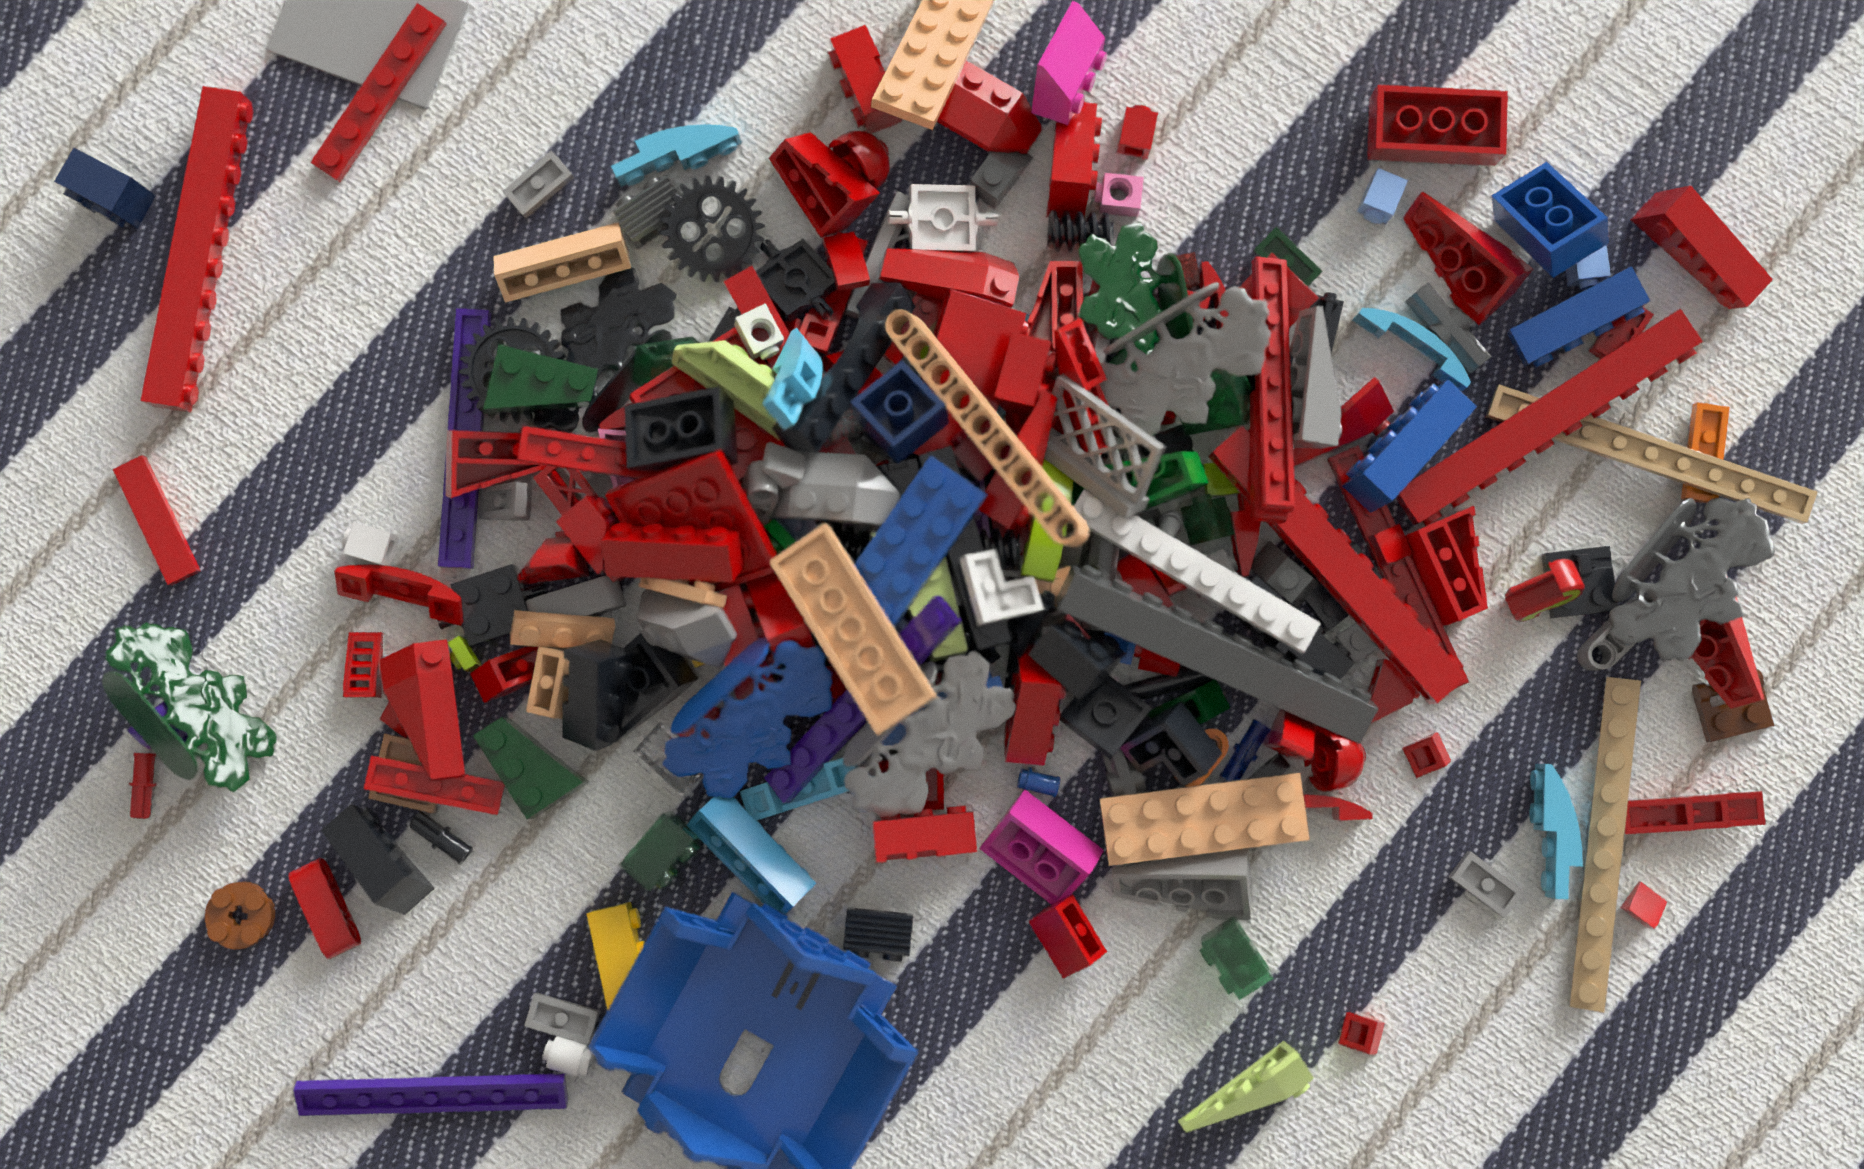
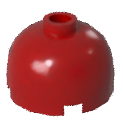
M849 131L837 137L829 144L828 147L832 148L835 154L876 190L885 183L890 171L888 147L882 140L866 131Z
M1317 725L1315 726L1314 754L1311 760L1303 761L1305 767L1311 764L1313 776L1308 778L1317 790L1323 792L1337 791L1351 786L1358 780L1366 761V752L1361 742L1359 744Z

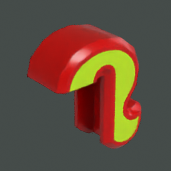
M1559 559L1548 563L1551 568L1550 571L1515 585L1506 591L1504 597L1516 621L1525 622L1534 619L1541 612L1565 605L1583 593L1585 585L1573 561Z

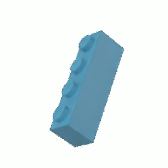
M713 797L687 824L699 839L763 904L766 903L784 914H787L817 884L809 876L808 872L790 857L784 847L778 844L734 797Z

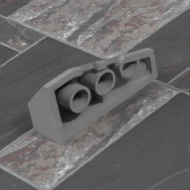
M1315 306L1299 312L1290 346V355L1294 357L1290 370L1293 447L1322 449L1338 446V440L1342 432L1340 423L1341 409L1323 307Z
M1248 848L1151 860L1112 869L1116 897L1151 905L1158 904L1161 901L1176 905V910L1186 913L1189 908L1207 912L1206 917L1217 920H1251V882Z

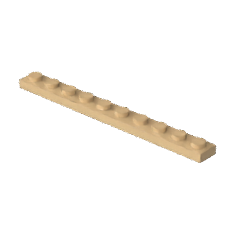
M1498 385L1496 386L1486 417L1503 422L1539 398ZM1591 415L1581 419L1580 422L1583 426L1570 435L1565 436L1561 432L1552 438L1573 447L1736 502L1749 498L1752 503L1757 505V509L1801 524L1808 522L1818 493L1817 491L1597 417L1593 418Z
M1606 677L1570 1007L1605 1013L1641 681Z

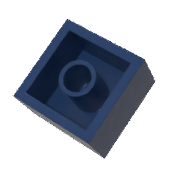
M74 147L54 182L65 188L63 195L77 202L78 205L93 213H99L105 219L122 228L127 223L138 229L156 198L154 193L132 177Z
M900 361L850 401L855 420L897 464L901 463L949 424L946 404L903 361Z

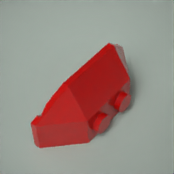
M968 61L965 62L937 120L939 124L991 152L1008 153L1018 151L1019 153L1027 154L1043 130L1036 115L1031 113L1032 108L1021 91Z

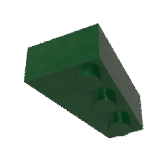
M498 344L483 414L588 407L591 402L598 369Z
M500 717L473 735L526 820L535 819L589 783L587 779L580 776L565 764L562 759L555 756L542 743L510 718Z

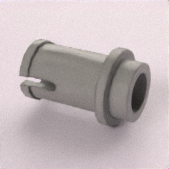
M1174 510L1163 513L1159 518L1158 529L1174 538L1185 526L1183 516Z

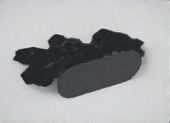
M634 267L605 276L602 283L598 286V306L591 308L579 302L560 309L561 322L565 325V329L561 332V344L568 349V356L563 360L598 369L591 402L582 418V426L589 433L598 431L600 429L599 424L624 406L629 400L630 394L640 387L662 361L672 342V335L667 330H657L648 335V331L654 326L669 323L674 318L675 306L673 301L676 299L677 294L662 283L652 285L643 290L638 289L639 278ZM635 326H639L642 329L640 336L634 331ZM630 345L637 347L622 365L626 349ZM606 369L616 371L598 393L596 382L599 375ZM577 407L574 411H570L568 408L544 409V416L535 410L533 411L535 413L533 424L539 429L547 430L553 428L558 432L572 433L577 428L580 419L579 409L583 407Z

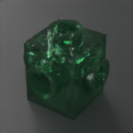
M1211 493L1191 498L1192 505L1180 508L1183 516V526L1187 532L1190 546L1235 534L1231 521V512L1227 506L1225 496L1212 499Z

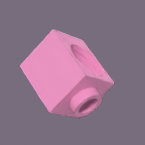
M1105 173L1102 183H1097L1094 202L1100 203L1099 213L1137 217L1141 208L1144 177ZM1120 189L1125 193L1126 198L1121 201L1115 200L1111 197L1110 191Z

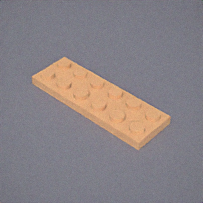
M922 0L872 98L871 107L933 130L995 0Z
M822 524L769 561L877 735L883 734L937 697L828 524Z
M1300 773L1099 798L1109 866L1310 840Z

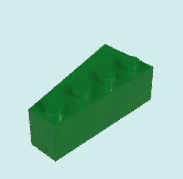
M1178 452L1161 455L1145 494L1149 498L1145 510L1209 483L1197 452ZM1149 457L1141 458V463L1147 462ZM1131 460L1122 461L1123 468L1132 466ZM1113 464L1104 465L1111 471L1114 470ZM1134 470L1125 472L1128 483L1136 489L1138 482ZM1074 480L1071 505L1073 507L1085 489Z

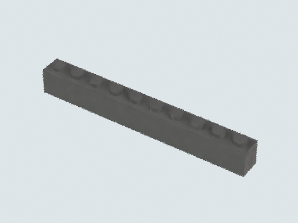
M1072 565L1055 600L1058 610L1360 744L1378 711V707L1371 699L1372 694L1357 686H1354L1351 690L1342 686L1343 682L1331 674L1324 673L1322 677L1313 673V668L1302 661L1295 660L1291 663L1282 659L1283 654L1271 647L1265 646L1263 650L1252 645L1253 641L1242 634L1235 633L1234 636L1222 632L1223 627L1207 619H1205L1204 623L1192 618L1193 614L1179 606H1175L1174 609L1162 605L1163 601L1155 595L1147 592L1143 596L1131 591L1132 586L1119 579H1114L1113 582L1101 578L1102 573L1090 566L1083 565L1081 569Z

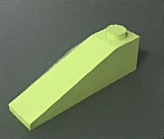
M1282 1041L1183 1116L1178 1122L1185 1132H1189L1286 1100L1291 1096L1296 1098L1309 1089L1310 1085L1308 1083L1314 1077L1298 1052L1285 1041Z

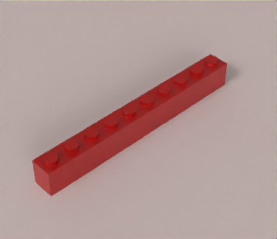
M202 86L140 401L153 407L191 413L192 405L198 399L199 391L196 385L198 375L202 372L205 364L203 349L205 341H208L211 333L209 318L211 310L215 308L217 302L216 282L223 272L221 257L223 247H226L229 241L227 226L229 216H232L235 210L233 195L235 185H238L241 179V168L239 166L241 154H244L246 151L247 137L245 134L247 124L253 118L252 102L240 91Z
M1680 308L1411 480L1396 497L1397 501L1413 525L1423 522L1425 526L1429 525L1442 516L1439 510L1448 504L1455 508L1468 500L1470 496L1467 492L1476 486H1479L1482 491L1498 481L1495 475L1498 472L1507 468L1510 473L1527 461L1523 456L1533 450L1538 455L1553 446L1555 443L1552 438L1563 432L1565 436H1568L1581 428L1583 425L1580 420L1591 414L1593 418H1596L1612 408L1608 402L1617 396L1624 400L1639 391L1640 389L1637 384L1645 378L1652 382L1668 372L1665 367L1667 364L1675 359L1678 364H1681L1695 355L1697 352L1694 347L1702 343L1703 340Z
M1241 426L1212 451L1208 458L1251 505L1250 429L1246 430ZM1294 478L1295 510L1291 513L1287 512V521L1283 524L1266 523L1429 705L1438 704L1467 678L1462 671L1464 668L1463 664L1455 655L1447 654L1440 647V638L1431 629L1427 628L1425 630L1417 621L1419 616L1409 604H1402L1394 595L1396 590L1392 584L1385 578L1379 579L1372 571L1374 568L1372 562L1364 554H1357L1349 545L1351 540L1348 535L1340 528L1335 529L1328 522L1329 515L1319 504L1315 503L1313 505L1305 496L1307 493L1306 489Z

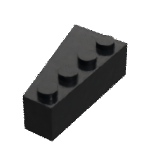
M1254 576L1247 580L1301 611L1288 600H1283L1274 592L1275 589L1261 577ZM1231 613L1269 647L1283 654V659L1291 663L1295 660L1302 661L1313 668V673L1322 677L1324 673H1328L1341 680L1355 664L1348 658L1351 653L1337 641L1332 644L1323 636L1326 631L1320 626L1305 652L1301 654Z

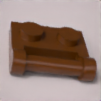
M1757 669L1764 699L1730 709L1726 703L1711 707L1710 697L1718 696V693L1710 684L1706 685L1702 682L1692 685V694L1706 742H1713L1775 726L1764 691V678L1759 669Z

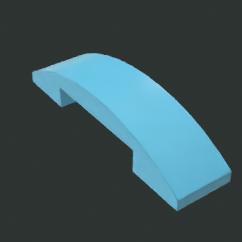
M1362 308L1352 321L1378 339L1388 329L1439 364L1432 376L1442 383L1449 380L1461 392L1471 383L1463 365L1451 349L1435 334L1417 322L1393 312L1374 308Z
M843 758L823 764L824 767L788 803H783L768 782L742 790L740 794L745 810L757 821L848 792L849 790L845 788L844 778L849 771L859 766L857 764L856 766L848 767L843 763Z

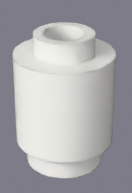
M556 1036L554 1041L548 1040L542 1059L547 1061L548 1069L578 1077L579 1074L588 1075L594 1055L588 1048V1045Z

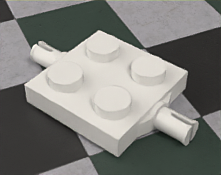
M911 184L909 186V206L907 211L888 210L887 217H889L887 219L888 224H907L910 233V249L975 252L978 227H997L998 219H996L998 218L997 212L979 213L975 202V186Z

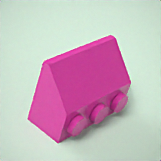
M1072 1L1037 65L1031 112L1066 125L1069 124L1074 113H1080L1085 99L1084 93L1085 91L1091 92L1096 79L1095 72L1096 70L1102 71L1107 58V52L1103 51L1104 35L1077 2Z
M1027 790L1020 794L979 847L980 850L1051 905L1071 895L1090 875L1104 852L1101 847Z

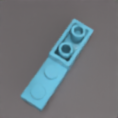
M701 124L670 128L635 140L640 152L611 167L621 187L626 184L633 186L643 181L645 175L651 172H662L671 168L677 160H680L684 170L689 168L692 170L699 169L709 162L708 159L716 155L725 156L734 152L738 148L737 145L742 144L736 127Z
M797 328L791 331L773 367L777 376L763 403L769 415L783 429L793 426L803 405L815 398L823 371L821 357Z
M1535 764V770H1532L1530 776V786L1534 790V803L1530 805L1529 818L1530 822L1534 823L1533 830L1546 831V837L1542 840V855L1546 857V869L1541 874V888L1545 891V897L1569 900V866L1583 867L1580 828L1570 795L1553 765Z

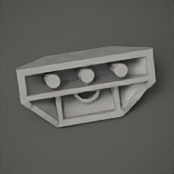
M800 452L806 456L803 479L785 489L778 485V500L770 518L882 526L900 500V493L866 455Z
M650 589L642 592L636 618L643 628L641 633L648 643L679 656L717 668L724 663L730 651L731 643L735 641L737 634L721 608Z

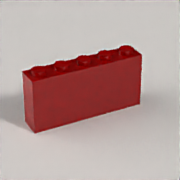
M953 289L946 290L933 335L997 412L999 403L994 396L1011 334L1015 332L1026 335L1029 324L1025 321L1027 313ZM929 346V349H928V352H927L926 357L928 356V354H929V352H930V346ZM949 370L942 373L940 378L941 385L949 380ZM920 375V379L931 389V387ZM969 394L961 399L960 408L962 410L970 404ZM948 409L949 424L914 451V454L920 455L952 446L950 440L963 427ZM989 419L985 420L981 427H991V421ZM956 460L957 466L960 467V468H963V467L960 465V463Z

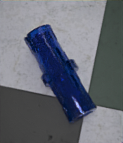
M1253 719L1240 743H1235L1233 746L1234 753L1219 776L1228 782L1240 780L1251 761L1255 762L1258 756L1256 753L1271 729Z

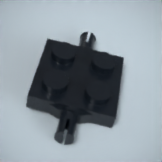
M803 238L791 247L780 251L773 245L771 240H765L766 245L762 242L760 250L769 259L756 273L773 304L785 318L792 322L812 308L824 320L828 319L827 314L831 317L833 309L824 299L837 290L832 269Z
M510 564L450 584L451 589L461 597L463 611L461 627L464 629L468 645L475 647L510 635L514 610L528 611L527 600L548 593L545 583L542 582L526 588L517 580L518 572L516 566ZM437 620L440 622L438 625L441 630L455 625Z

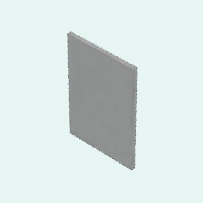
M286 0L266 50L362 86L415 5L419 3L443 19L447 25L397 99L427 110L458 32L461 29L469 4L460 0Z

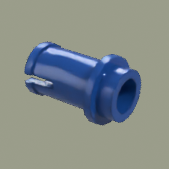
M1028 767L1027 770L1021 768L1017 781V788L1022 789V792L1029 790L1052 797L1057 796L1060 786L1059 776L1032 771V767Z

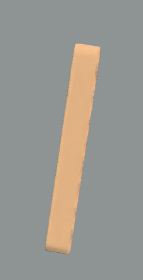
M895 310L890 313L885 323V328L890 338L935 394L946 404L947 409L1055 542L1069 547L1082 545L1089 534L1088 526L1084 519L924 322L905 310ZM910 321L909 330L901 335L902 325ZM929 345L930 352L928 356L921 360V350ZM949 370V380L941 385L940 378L942 373ZM969 394L970 404L962 410L960 408L961 399ZM989 419L991 421L990 430L985 435H982L980 431L981 425L985 420ZM1010 444L1012 449L1011 455L1008 459L1002 461L1001 451L1006 445ZM1031 470L1033 475L1032 481L1029 485L1023 487L1021 483L1022 475L1024 472ZM1048 496H1052L1054 500L1053 507L1050 511L1044 513L1042 509L1043 500ZM1073 522L1075 532L1072 537L1065 539L1063 528L1067 523Z

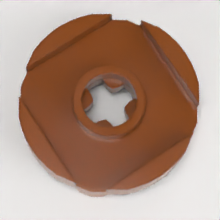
M251 882L230 883L215 890L205 909V924L209 938L229 949H244L254 946L264 936H267L273 928L275 922V906L273 901L262 891L264 889ZM238 906L242 907V912L248 914L247 919L241 920L240 924H237L236 919L233 918V912L237 911Z

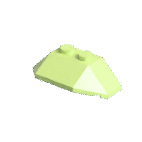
M725 340L677 345L673 351L672 364L707 389L719 386L734 401V408L780 440L772 430L776 420L769 415L767 409L763 406L776 378V374L766 365L757 364L749 358L748 353L738 345L732 346Z

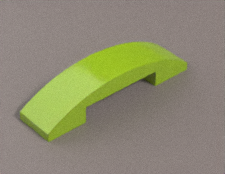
M1044 459L1042 469L1071 503L1073 480ZM1048 496L1043 500L1042 509L1044 513H1047L1053 507L1054 500L1052 496ZM1032 516L1029 540L1025 544L1020 575L1025 577L1034 576L1035 579L1053 583L1063 544L1055 542L1034 516ZM1067 524L1063 528L1064 537L1066 534Z

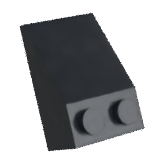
M719 386L624 405L626 457L629 470H664L718 450H722L729 465L738 464L734 401Z
M642 633L624 647V649L634 652L631 663L633 671L627 681L624 694L626 702L620 712L617 725L619 733L614 743L635 730L679 697L698 680V677L682 656L659 646L651 645L645 640Z

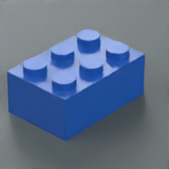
M1547 161L1491 195L1494 221L1552 277L1557 276L1609 244L1608 217Z

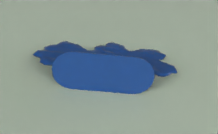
M760 638L750 644L692 696L676 714L671 725V732L673 734H681L694 725L695 730L688 737L671 738L665 742L664 753L666 759L662 761V765L678 778L702 773L704 775L702 782L706 789V794L711 797L721 796L722 798L734 797L744 784L748 782L747 772L749 763L757 762L760 765H764L767 769L790 765V751L786 749V745L791 739V729L783 724L784 718L787 715L811 717L827 712L832 707V694L830 692L833 683L832 672L823 665L826 655L821 651L820 646L805 649L795 641H784L776 648L774 664L759 668L758 666L768 652L769 643L766 638ZM782 663L785 664L786 669L779 670L776 666ZM771 672L783 675V680L779 683H771L761 678V676L764 674L768 677ZM748 676L754 679L753 692L746 699L735 700L729 695ZM759 682L765 685L763 692L759 691ZM721 700L725 702L718 719L714 721L703 718ZM703 729L710 734L708 739L702 737L701 732Z

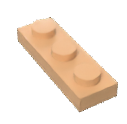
M514 610L510 645L567 649L600 639L612 644L615 620L614 618Z

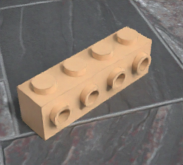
M619 222L494 256V276L505 303L631 268L628 247Z

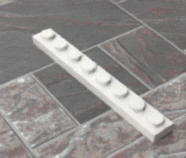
M1086 489L1083 490L1074 506L1090 531L1301 654L1305 652L1321 624L1136 515L1123 518Z

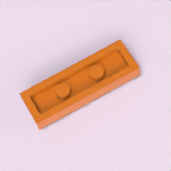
M1700 402L1694 403L1692 405L1687 448L1723 460L1730 407ZM1686 484L1682 486L1681 500L1693 498L1695 502L1708 503L1711 499L1719 498L1718 495Z

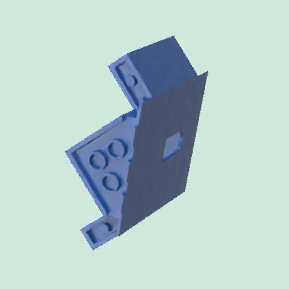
M734 892L730 894L717 920L667 907L664 908L588 1048L597 1058V1064L609 1071H614V1069L626 1070L631 1073L622 1089V1093L640 1104L637 1112L644 1119L645 1126L650 1131L657 1134L667 1132L669 1137L677 1141L681 1146L684 1156L693 1162H714L719 1166H726L727 1169H852L918 1054V1051L881 1015L897 985L877 975L875 971L869 970L868 968L871 963L849 950L845 953L840 948L829 944L828 938L807 926L803 929L798 924L787 920L788 916L772 906L764 903L762 908H760L757 904L751 903ZM791 960L795 966L778 998H775L771 995ZM813 973H821L802 1010L795 1008ZM794 982H798L799 985L795 993L790 994V989ZM746 1029L772 1044L773 1048L749 1090L741 1095H733L723 1089L720 1083V1074L743 1031Z

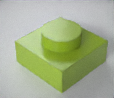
M1214 463L1203 464L1209 482L1204 486L1206 498L1240 493Z
M457 636L448 642L452 649L449 652L450 659L457 669L463 667L465 671L473 672L482 665L473 649L468 645L466 638Z

